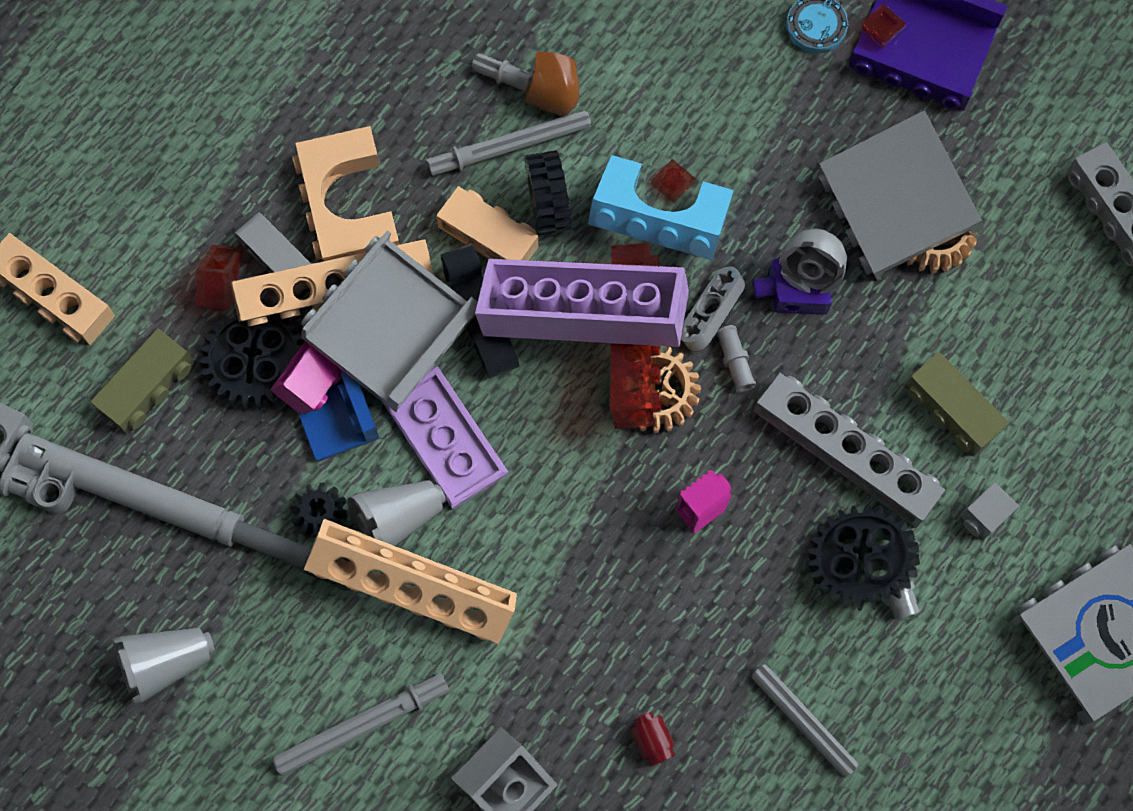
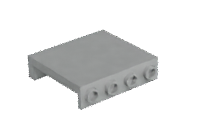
M925 110L819 163L823 174L818 177L826 193L833 191L837 201L833 202L832 205L839 219L841 220L846 217L851 227L845 230L853 247L860 245L864 255L859 257V260L866 274L868 275L873 272L877 281L881 279V273L967 231H970L971 235L984 229L982 219Z
M387 230L381 238L375 236L368 243L364 250L367 254L360 262L354 260L343 274L346 279L338 287L333 284L322 298L325 303L318 311L312 309L301 322L303 326L301 338L394 412H397L476 316L475 312L478 301L473 297L466 301L392 243L389 240L391 233Z

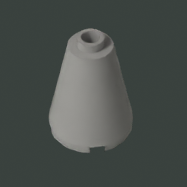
M430 480L355 493L347 498V506L352 524L357 523L362 534L393 546L399 544L440 513L443 509L442 503L445 502V496L441 487L438 484L434 485Z
M200 628L119 636L113 639L114 647L119 645L122 647V650L118 651L117 659L128 692L136 690L137 696L132 698L134 705L144 702L210 661L209 653L215 652L209 632L202 633Z

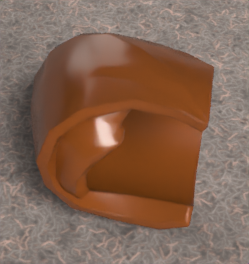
M536 52L534 75L531 84L525 90V103L552 114L567 116L577 106L580 98V83L575 60L558 53Z

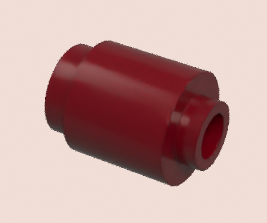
M649 712L633 720L635 727L631 728L630 732L643 760L647 759L650 767L675 756L672 748L675 744L661 715L654 717L653 713Z

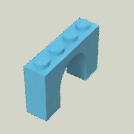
M611 155L592 201L588 225L712 260L734 190L703 181L697 200L690 208L677 212L658 210L645 204L635 193L642 164Z

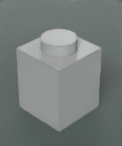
M994 482L960 517L964 520V527L976 537L980 535L983 539H986L1019 505Z

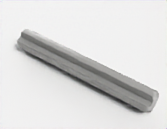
M761 665L752 674V679L843 777H848L857 769L858 763L767 665Z

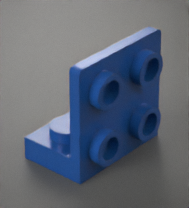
M344 371L341 372L344 383L327 390L325 394L328 398L318 411L312 410L302 415L299 414L317 461L325 460L379 439L359 383Z

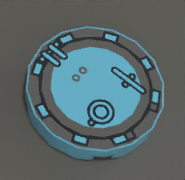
M797 0L790 8L786 28L794 45L803 51L819 54L823 53V51H831L837 48L844 40L848 28L847 13L841 4L835 0Z

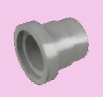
M913 580L910 581V589L899 587L902 598H896L892 594L888 596L889 607L893 612L895 620L919 612L917 600L912 590L915 588Z

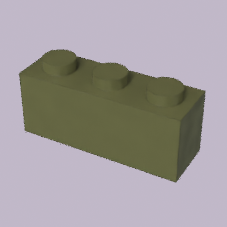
M158 328L90 402L98 412L125 434H128L132 429H138L147 418L146 413L154 404L159 405L167 398L169 394L168 389L176 380L180 381L188 375L193 360L188 351Z
M940 352L918 369L905 384L910 398L919 405L923 404L931 412L930 415L935 424L940 428L946 427L955 436L954 441L962 451L970 452L973 456L980 452L1009 424L1000 412Z

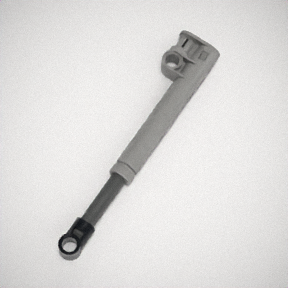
M26 433L18 442L0 479L1 495L8 496L13 493L25 498L27 503L45 509L50 514L65 512L70 507L78 489H82L206 538L218 540L219 543L231 547L235 542L301 567L304 574L333 584L341 590H350L343 584L330 579L319 578L313 573L304 570L311 551L310 547L245 523L244 516L233 511L228 512L227 509L30 433ZM54 490H59V497L54 502L47 503L48 495ZM341 558L342 560L350 561L347 558Z

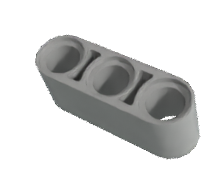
M259 212L234 232L243 247L247 245L249 247L247 251L264 268L269 267V273L311 264ZM303 282L295 283L293 286L294 296L297 298L308 288V285Z

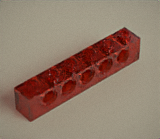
M650 242L611 246V264L660 267L659 257L652 254ZM611 343L610 412L615 429L656 426V413L661 412L660 392H655V384H661L660 364H655V356L661 355V346Z

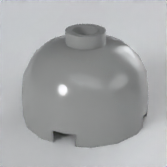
M805 229L792 236L784 247L779 259V264L782 266L781 274L791 286L803 292L810 293V288L816 290L821 289L820 294L828 293L837 289L841 284L846 270L847 255L842 242L835 235L825 230Z

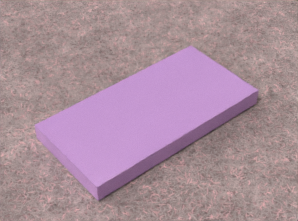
M438 366L426 375L397 412H394L384 404L435 484L441 487L445 499L452 510L509 475V472Z

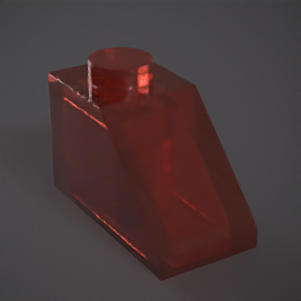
M212 245L196 269L197 306L208 307V309L214 311L230 309L234 302L230 283L239 280L244 248Z

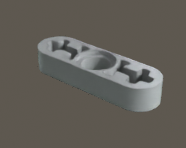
M724 267L717 271L685 319L681 340L689 350L699 351L710 343L743 292L745 281L736 268ZM719 304L716 311L705 314L706 309L710 305Z

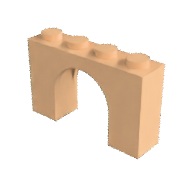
M370 126L296 143L298 155L292 157L297 175L303 173L305 183L299 184L303 203H310L311 212L306 213L310 232L316 230L318 240L312 242L317 260L323 259L324 262L365 253L364 250L368 243L375 236L381 238L387 230L391 233L389 240L395 245H399L391 211L351 220L334 215L324 205L326 192L335 180L347 174L380 167Z

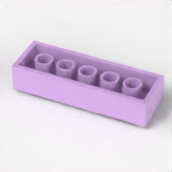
M488 259L475 315L483 336L679 347L689 289L685 268Z

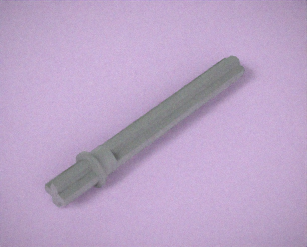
M581 111L471 146L468 145L458 149L454 146L451 152L426 159L430 174L434 176L456 168L459 171H463V167L589 128L591 126L590 117L586 111Z
M442 673L414 687L410 684V689L276 755L273 758V762L277 772L280 775H285L417 708H420V710L424 709L422 705L450 692Z

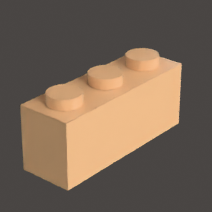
M458 186L436 215L438 228L465 245L472 243L475 251L488 259L529 261L538 248V235H536V231L526 223L519 224L515 222L504 209L498 206L491 207L473 190L466 191Z

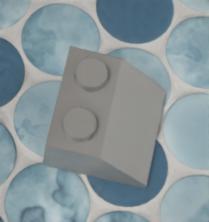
M501 727L451 778L482 811H534L557 786V783L530 753Z

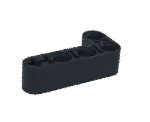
M472 243L441 254L443 273L446 281L450 282L451 285L449 288L466 301L470 297L478 301L483 276L481 264ZM475 316L466 328L470 337L474 338L475 343L473 344L488 378H493L520 367L510 338L483 336Z

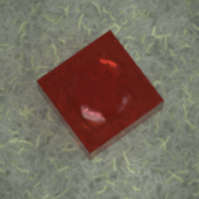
M882 4L863 21L861 29L884 48L904 30L906 23L885 4Z
M672 159L651 180V185L675 204L695 184L696 178Z

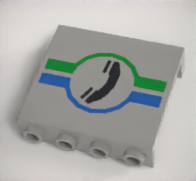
M1116 545L1099 556L1102 561L1094 568L1089 563L1085 564L1072 573L1075 580L1065 585L1060 580L1044 591L1048 596L1038 603L1035 598H1032L1018 607L1017 610L1020 615L1012 620L1015 626L1021 622L1024 623L1083 708L1076 714L1084 725L1096 721L1133 696V547L1131 545L1126 546L1122 550H1119Z

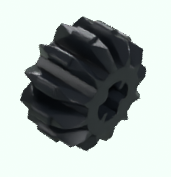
M320 482L317 491H314L309 484L305 486L308 493L306 496L296 493L295 498L300 504L291 505L290 511L296 514L292 519V523L294 526H301V535L307 536L312 531V537L315 540L324 519L344 526L339 519L348 517V511L342 508L347 501L344 496L337 497L339 491L336 487H332L327 491L325 483ZM321 505H323L326 513L323 516H320L318 513L317 517H315L312 510L316 506L321 509Z

